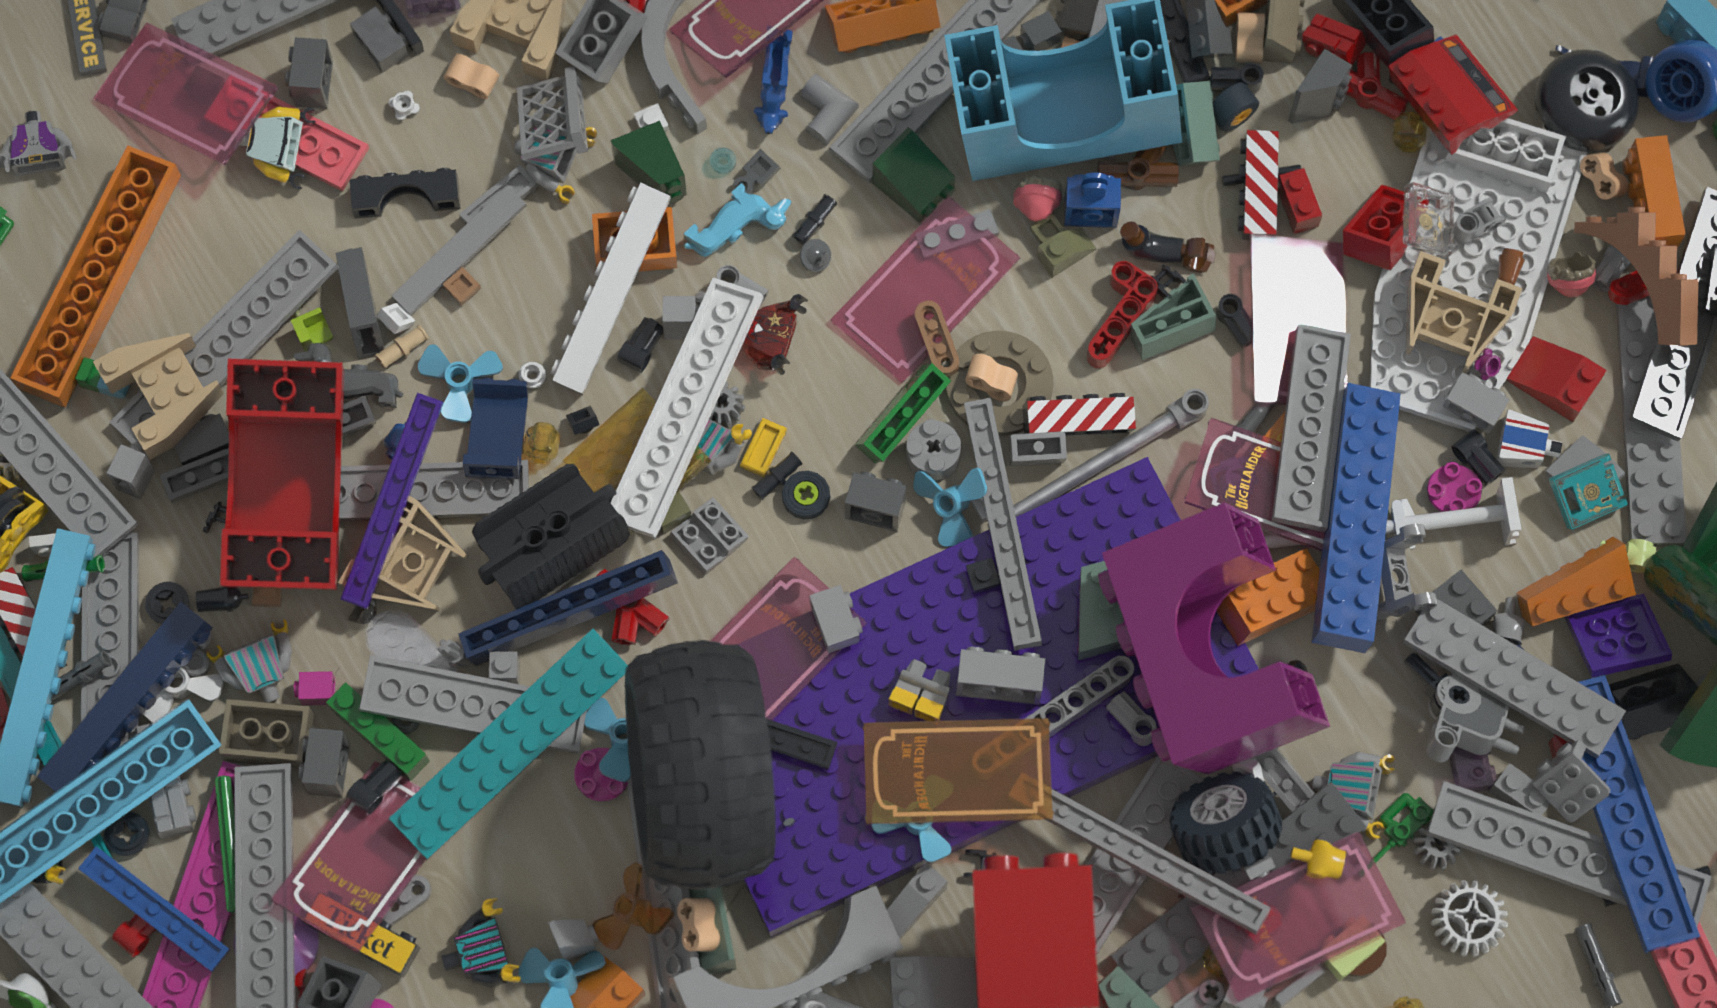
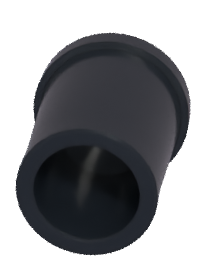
M218 587L196 591L198 612H232L240 607L242 599H249V594H241L238 588Z

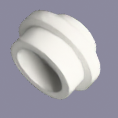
M529 362L521 367L519 379L520 381H527V387L530 389L538 388L544 383L546 372L541 364ZM530 373H536L537 378L534 380H530L528 378V375Z

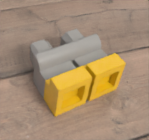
M913 659L907 670H902L895 689H893L889 697L888 706L911 715L915 708L914 716L938 725L949 695L950 673L937 669L932 681L923 678L926 664Z

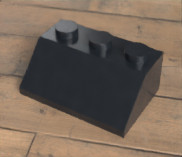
M1679 663L1608 684L1615 704L1626 710L1621 720L1629 740L1639 739L1644 735L1665 731L1672 727L1699 688Z

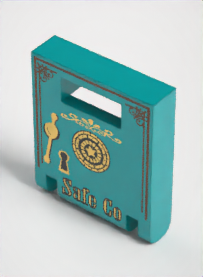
M1609 453L1600 455L1549 478L1567 529L1573 530L1628 505L1626 498L1616 499L1623 496L1624 492L1614 465L1610 463L1604 466L1603 464L1611 460ZM1569 487L1572 488L1579 510L1573 509L1570 511L1563 490Z

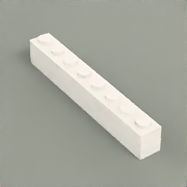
M640 183L638 188H632L627 200L631 203L627 213L622 211L616 226L620 227V230L616 237L611 236L605 251L609 252L605 262H599L594 274L598 277L594 287L589 285L583 299L587 301V304L583 311L578 310L572 325L576 326L572 336H566L561 349L565 350L561 361L556 359L550 374L554 375V382L584 394L671 199L669 195Z

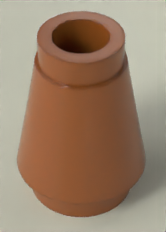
M1510 248L1502 250V254H1499V280L1512 285L1516 284L1525 262L1523 258L1524 252Z

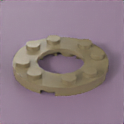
M990 331L972 337L958 348L957 354L960 367L954 375L948 377L951 382L946 387V393L951 408L967 426L968 422L964 403L981 400L974 388L965 382L972 356L975 354H985L993 359L1011 360L1025 374L1026 387L1019 400L1008 406H993L998 434L1012 435L1024 431L1022 405L1030 401V397L1045 396L1046 400H1051L1054 383L1050 363L1044 352L1028 338L1009 331Z

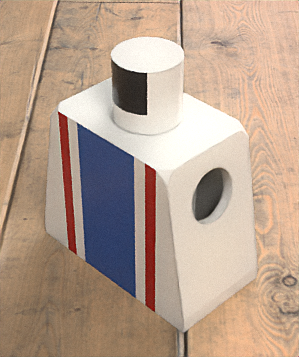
M1508 410L1503 418L1496 459L1503 467L1539 468L1543 462L1544 455L1559 458L1562 442L1547 439L1549 425L1547 423L1513 410Z

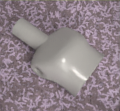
M1507 597L1505 599L1504 613L1494 615L1493 632L1517 646L1519 644L1521 646L1525 619L1515 615L1516 599Z

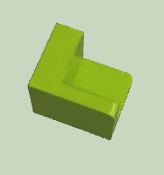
M321 308L314 309L291 320L304 351H307L313 343L324 344L333 340V335Z

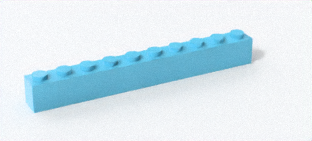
M58 528L56 531L0 743V803L23 808L25 802L29 803L33 787L29 786L31 776L36 775L39 768L40 759H36L39 748H43L47 737V732H44L45 723L51 720L54 705H51L52 696L58 693L61 684V678H58L60 667H65L68 651H65L67 640L71 641L75 630V624H72L74 613H79L82 603L79 593L81 586L85 587L89 577V571H86L88 560H93L96 550V544H93V539L89 535Z

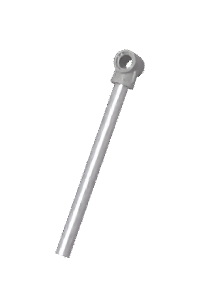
M1200 389L1188 390L1183 397L1166 406L1167 413L1014 504L1015 516L1017 517L1052 501L1171 428L1176 427L1180 430L1192 422L1202 420L1206 415L1209 405L1207 394ZM1196 401L1201 405V408L1193 410L1188 406V403Z

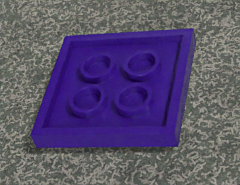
M1644 593L1564 617L1591 678L1672 661V652Z

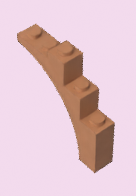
M1628 207V212H1619L1617 217H1607V222H1602L1601 216H1586L1585 222H1574V233L1587 234L1606 241L1618 249L1635 267L1653 303L1658 329V344L1677 346L1697 344L1698 279H1687V274L1676 273L1677 246L1666 245V240H1655L1656 212H1645V207Z

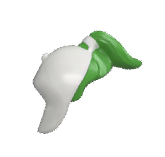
M22 973L11 982L0 980V998L8 1000L11 1007L56 1008L48 1000V990L40 978Z

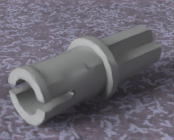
M444 639L440 640L441 646L438 648V651L444 655L448 662L456 663L460 667L470 665L471 662L466 658L460 642H453L450 639L447 641Z

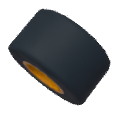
M1244 83L1230 86L1212 101L1216 124L1223 132L1231 131L1242 125L1259 107V100Z

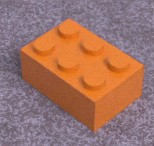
M672 207L666 208L638 272L677 268ZM622 211L592 214L596 268L600 261L605 262L609 252L605 251L611 236L616 237L620 230V227L616 225Z

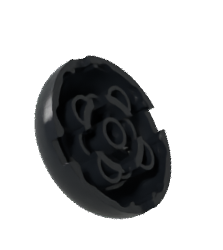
M1574 50L1560 55L1543 70L1535 87V107L1545 123L1543 125L1547 131L1566 136L1563 145L1577 151L1599 152L1602 149L1617 145L1631 131L1637 119L1639 96L1632 76L1619 61L1599 51ZM1579 77H1581L1582 81L1587 84L1581 83ZM1606 88L1610 95L1605 94L1603 89ZM1595 108L1603 110L1602 116H1596Z

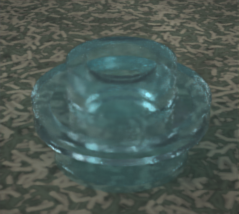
M718 148L710 156V165L717 173H729L736 165V156L728 148ZM723 158L728 160L725 165L719 164L718 161Z

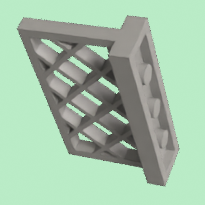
M575 66L566 67L564 76L517 87L521 154L524 160L574 147L578 154L588 152L583 90ZM563 86L556 93L551 91L553 88ZM537 93L532 99L524 97V95ZM544 97L550 98L545 104L539 103ZM557 102L563 103L558 109L552 108ZM532 108L538 110L532 116L527 114ZM546 113L551 115L546 121L540 119ZM559 118L565 120L559 126L554 125ZM533 125L539 126L533 133L528 131ZM547 130L552 131L547 138L541 136ZM560 135L568 138L558 142L555 141ZM535 141L541 143L538 147L528 149Z

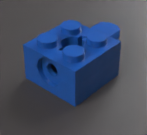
M1103 173L1077 174L1067 177L1064 197V226L1117 228L1121 210V178H1115Z

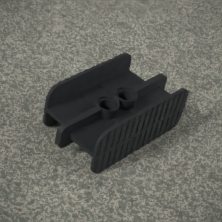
M566 464L534 484V486L520 493L517 497L512 498V500L506 502L494 512L492 511L489 515L483 517L480 521L476 522L472 529V534L478 547L484 551L490 560L478 569V574L483 583L490 585L497 581L514 608L519 609L540 600V598L554 591L578 573L583 572L586 568L607 556V554L621 547L628 540L630 531L624 517L611 504L613 496L617 494L616 490L611 484H608L594 493L580 475L575 464ZM564 525L562 528L556 529L558 526ZM541 540L539 543L533 544L535 541Z

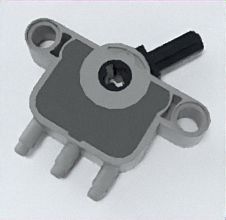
M1411 653L1404 660L1405 665L1428 687L1424 694L1430 699L1428 709L1435 721L1428 739L1426 752L1435 762L1447 761L1456 746L1478 755L1491 752L1493 747L1507 753H1518V746L1499 738L1503 728L1520 734L1525 729L1524 725L1507 718L1509 706L1450 671L1448 674L1445 673L1440 677L1418 654Z

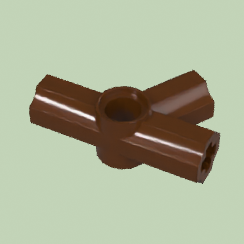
M1167 146L1139 150L1130 162L1098 161L1097 173L1121 178V186H1127L1136 191L1145 188V186L1177 187L1179 170L1177 163L1159 162ZM1132 172H1140L1143 176L1137 177Z

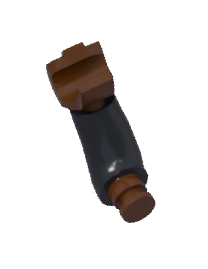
M1132 221L1126 222L1120 229L1124 248L1135 258L1151 262L1181 263L1182 257H1184L1183 267L1199 273L1207 272L1210 264L1214 263L1216 255L1214 245L1205 243L1204 238H1190L1184 244V238L1155 234L1143 225H1137V223Z

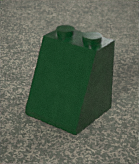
M660 120L611 140L615 165L637 184H645L671 197L670 204L680 201L683 196L687 195L685 174Z
M909 127L901 133L872 165V184L919 223L925 217L927 219L930 218L937 210V204L942 199L947 200L955 191V176Z

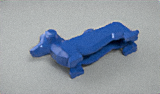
M775 29L767 35L760 93L763 107H755L753 112L756 114L760 126L764 128L768 135L774 129H777L783 119L788 116L787 111L780 108L786 98L788 60L793 30L784 29L782 36L780 31Z

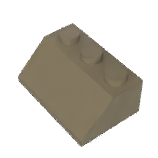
M1267 0L1262 61L1293 64L1295 54L1299 55L1301 49V39H1297V31H1302L1303 15H1299V7H1304L1305 0Z

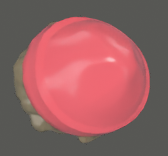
M1032 175L1031 179L1025 177L1023 182L1018 183L1015 188L1013 204L1031 221L1046 219L1060 206L1062 185L1059 181L1045 176L1039 178L1037 175Z
M1576 252L1573 257L1551 259L1547 270L1548 283L1565 297H1579L1595 281L1596 261L1591 259L1589 255L1582 256L1580 252Z

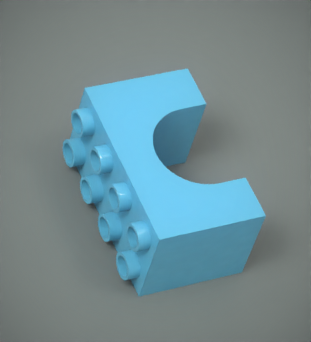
M1128 0L1105 5L1107 21L1098 33L1079 43L1051 50L1026 51L1011 48L1001 41L998 25L944 35L961 135L972 181L1182 143L1178 92L1160 0Z

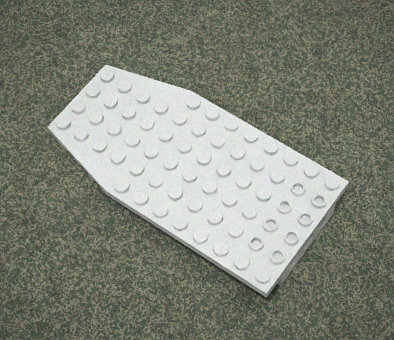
M1507 118L1492 129H1479L1464 139L1456 153L1451 155L1429 127L1427 128L1408 188L1413 189L1410 190L1411 194L1429 200L1424 214L1430 218L1431 227L1425 231L1418 225L1404 255L1392 270L1382 268L1373 300L1369 387L1400 393L1399 410L1468 432L1476 428L1475 425L1442 407L1459 379L1467 357L1416 339L1410 355L1406 354L1407 284L1420 251L1446 260L1437 285L1486 303L1498 279L1499 254H1502L1504 248L1524 252L1523 258L1525 262L1515 286L1523 289L1515 311L1509 322L1487 347L1492 349L1493 355L1500 358V371L1488 380H1482L1480 372L1474 369L1473 364L1466 374L1475 375L1482 381V384L1489 388L1500 390L1530 342L1548 283V265L1550 260L1556 257L1580 179V163L1583 157L1587 155V152L1577 151L1563 145L1566 136ZM1491 197L1494 201L1493 206L1500 216H1504L1506 221L1497 229L1485 233L1468 243L1456 241L1452 236V227L1458 215L1474 207L1482 200ZM1442 199H1445V210H1444V204L1442 205V206H1443V217H1444V246H1443V227H1442V206L1440 207V205H1439V202H1440V201H1438V200H1442ZM1436 217L1439 218L1438 222L1441 224V229H1440V238H1441V241H1439L1438 229L1436 228V225H1435L1436 222H1437ZM1460 224L1463 229L1471 230L1469 225ZM1432 231H1435V232H1436V234H1435L1436 241H1435V240H1432V236H1433ZM1419 237V245L1413 243V238ZM1426 239L1427 242H1434V250L1423 247L1422 241Z

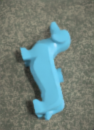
M741 183L731 192V197L734 201H730L722 207L708 228L703 229L699 233L698 227L694 224L683 233L684 239L687 241L683 246L685 249H693L700 256L706 257L717 251L726 242L729 241L732 244L743 235L741 229L750 222H759L771 230L780 229L786 222L785 212L792 201L782 199L774 206H769L761 196L747 194L745 186Z

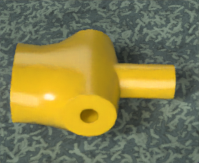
M1314 840L1310 851L1293 847L1290 858L1308 862L1307 876L1311 878H1334L1339 880L1344 867L1346 851L1332 846L1327 841Z

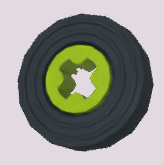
M809 470L799 471L791 475L784 483L782 489L783 504L786 510L796 518L803 520L814 519L821 515L828 507L830 487L826 480L818 473ZM807 489L811 490L813 498L807 497L805 501L802 500L801 493L799 492H805Z

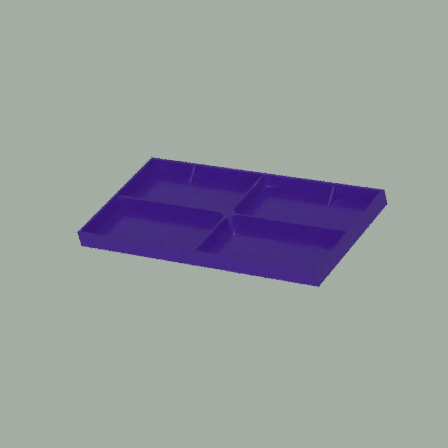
M1148 457L1016 517L1042 646L1014 650L1001 584L996 588L973 593L966 565L993 558L998 573L990 529L849 593L853 602V607L850 608L853 618L858 617L863 630L862 633H859V643L830 652L766 718L838 742L829 770L771 751L776 815L775 856L773 862L762 874L747 877L744 880V884L770 938L844 904V899L873 886L878 888L923 867L926 863H930L922 857L919 835L910 833L905 826L883 834L874 832L872 828L873 804L877 801L874 791V751L881 738L891 737V730L1013 727L1113 658L1125 656L1134 665L1131 681L1125 687L1041 743L1042 781L1045 786L1070 798L1158 756L1153 742L1148 746L1137 745L1127 730L1106 709L1112 699L1118 694L1125 692L1146 715L1151 716L1155 720L1156 728L1160 727L1154 707L1144 708L1134 688V677L1142 674L1136 654L1128 656L1121 648L1078 661L1079 575L1081 567L1104 561L1103 552L1181 520ZM813 611L786 622L785 625H779L738 644L749 652L755 660L763 693L765 712L827 651L823 639L818 642L822 637L821 634L817 638L814 637L819 627ZM1216 611L1211 624L1210 642L1213 656L1219 668L1228 678L1243 676L1259 670L1246 643L1237 646ZM792 622H796V626L794 627L793 631H791L792 628H790V626L787 627V625H789ZM800 628H802V630L797 635L794 634V632L796 633ZM805 631L807 636L801 641L798 637ZM810 637L812 640V645L810 647H806L803 643L805 642L806 645H809L811 641L808 638ZM819 645L820 647L818 648V650L820 648L822 650L820 651V654L818 653L813 658L812 656L817 652V650L812 655L810 653ZM968 647H979L984 649V652L995 653V650H1007L1012 653L1011 655L1023 656V653H1035L1039 655V658H1045L1040 704L956 696L961 649L967 650ZM913 659L926 664L923 678L932 681L937 669L950 673L949 695L938 725L914 716L915 708L911 715L888 706L889 697L893 689H895L902 670H907ZM1117 666L1113 669L1117 676L1123 677L1128 674L1127 670L1122 666ZM1093 682L1091 684V688L1096 692L1105 690V686L1101 682ZM1072 697L1068 700L1072 707L1078 708L1083 705L1082 700L1077 697ZM1054 712L1045 715L1046 720L1050 723H1056L1060 720L1059 715ZM1142 725L1136 731L1140 735H1147L1151 732V729L1148 726ZM1030 730L1022 731L1026 738L1033 739L1030 738ZM1006 731L895 734V741H884L879 748L877 761L879 795L882 800L907 809L911 803L918 801L917 798H921V796L916 794V790H923V787L914 788V785L917 786L914 782L925 783L929 776L934 775L950 782L954 789L952 795L933 809L932 812L1026 810L1008 800V795L1021 773L1038 781L1037 747L993 777L981 780L976 778L971 770L974 754ZM915 737H927L926 743H914V740H918ZM903 742H904L903 745H911V744H912L911 747H903V750H904V749H911V751H907V752H911V754H910V753H903V752H906V751H903V750H902V743H903ZM1008 743L1002 744L999 747L1000 751L1004 754H1011L1015 751L1014 747ZM916 745H925V747H916ZM922 748L924 750V755L919 756V754H923L922 750H918L915 755L916 749ZM903 755H910V758H903ZM924 757L923 760H919L923 761V763H914V761H917L914 758ZM981 759L976 763L982 770L992 767L991 762L987 759ZM914 766H923V770H921L922 768H914ZM923 772L921 774L923 779L914 778V774ZM1033 814L933 816L931 827L949 843L951 853ZM926 816L911 817V820L916 824H922L927 818ZM786 819H794L792 824L784 825Z

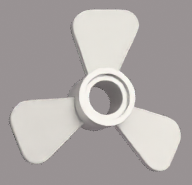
M181 667L174 675V679L177 677L183 678L182 684L177 688H172L170 685L167 688H163L158 694L155 704L149 710H145L143 715L153 723L170 711L174 699H183L190 693L207 701H215L220 697L224 680L218 674L190 678Z

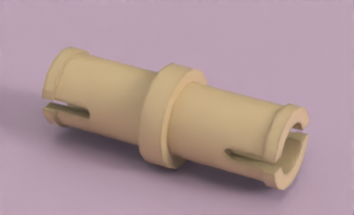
M418 325L403 337L395 338L393 344L380 353L375 354V357L382 368L385 369L402 356L407 357L410 355L412 349L428 340L429 337L425 330Z

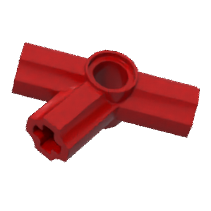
M1364 52L1358 55L1356 59L1357 73L1350 70L1349 75L1352 76V79L1348 84L1349 89L1346 95L1354 98L1361 108H1372L1398 121L1408 106V100L1381 86L1380 58L1374 52ZM1368 90H1369V91L1373 92L1374 94L1368 95V94H1365L1363 91H1368Z
M603 569L601 572L598 573L597 576L602 575V574H604V573H606V572H609V571L606 570V569ZM645 598L636 600L637 603L633 607H619L616 609L612 642L619 645H635L638 625L656 637L665 628L669 617Z

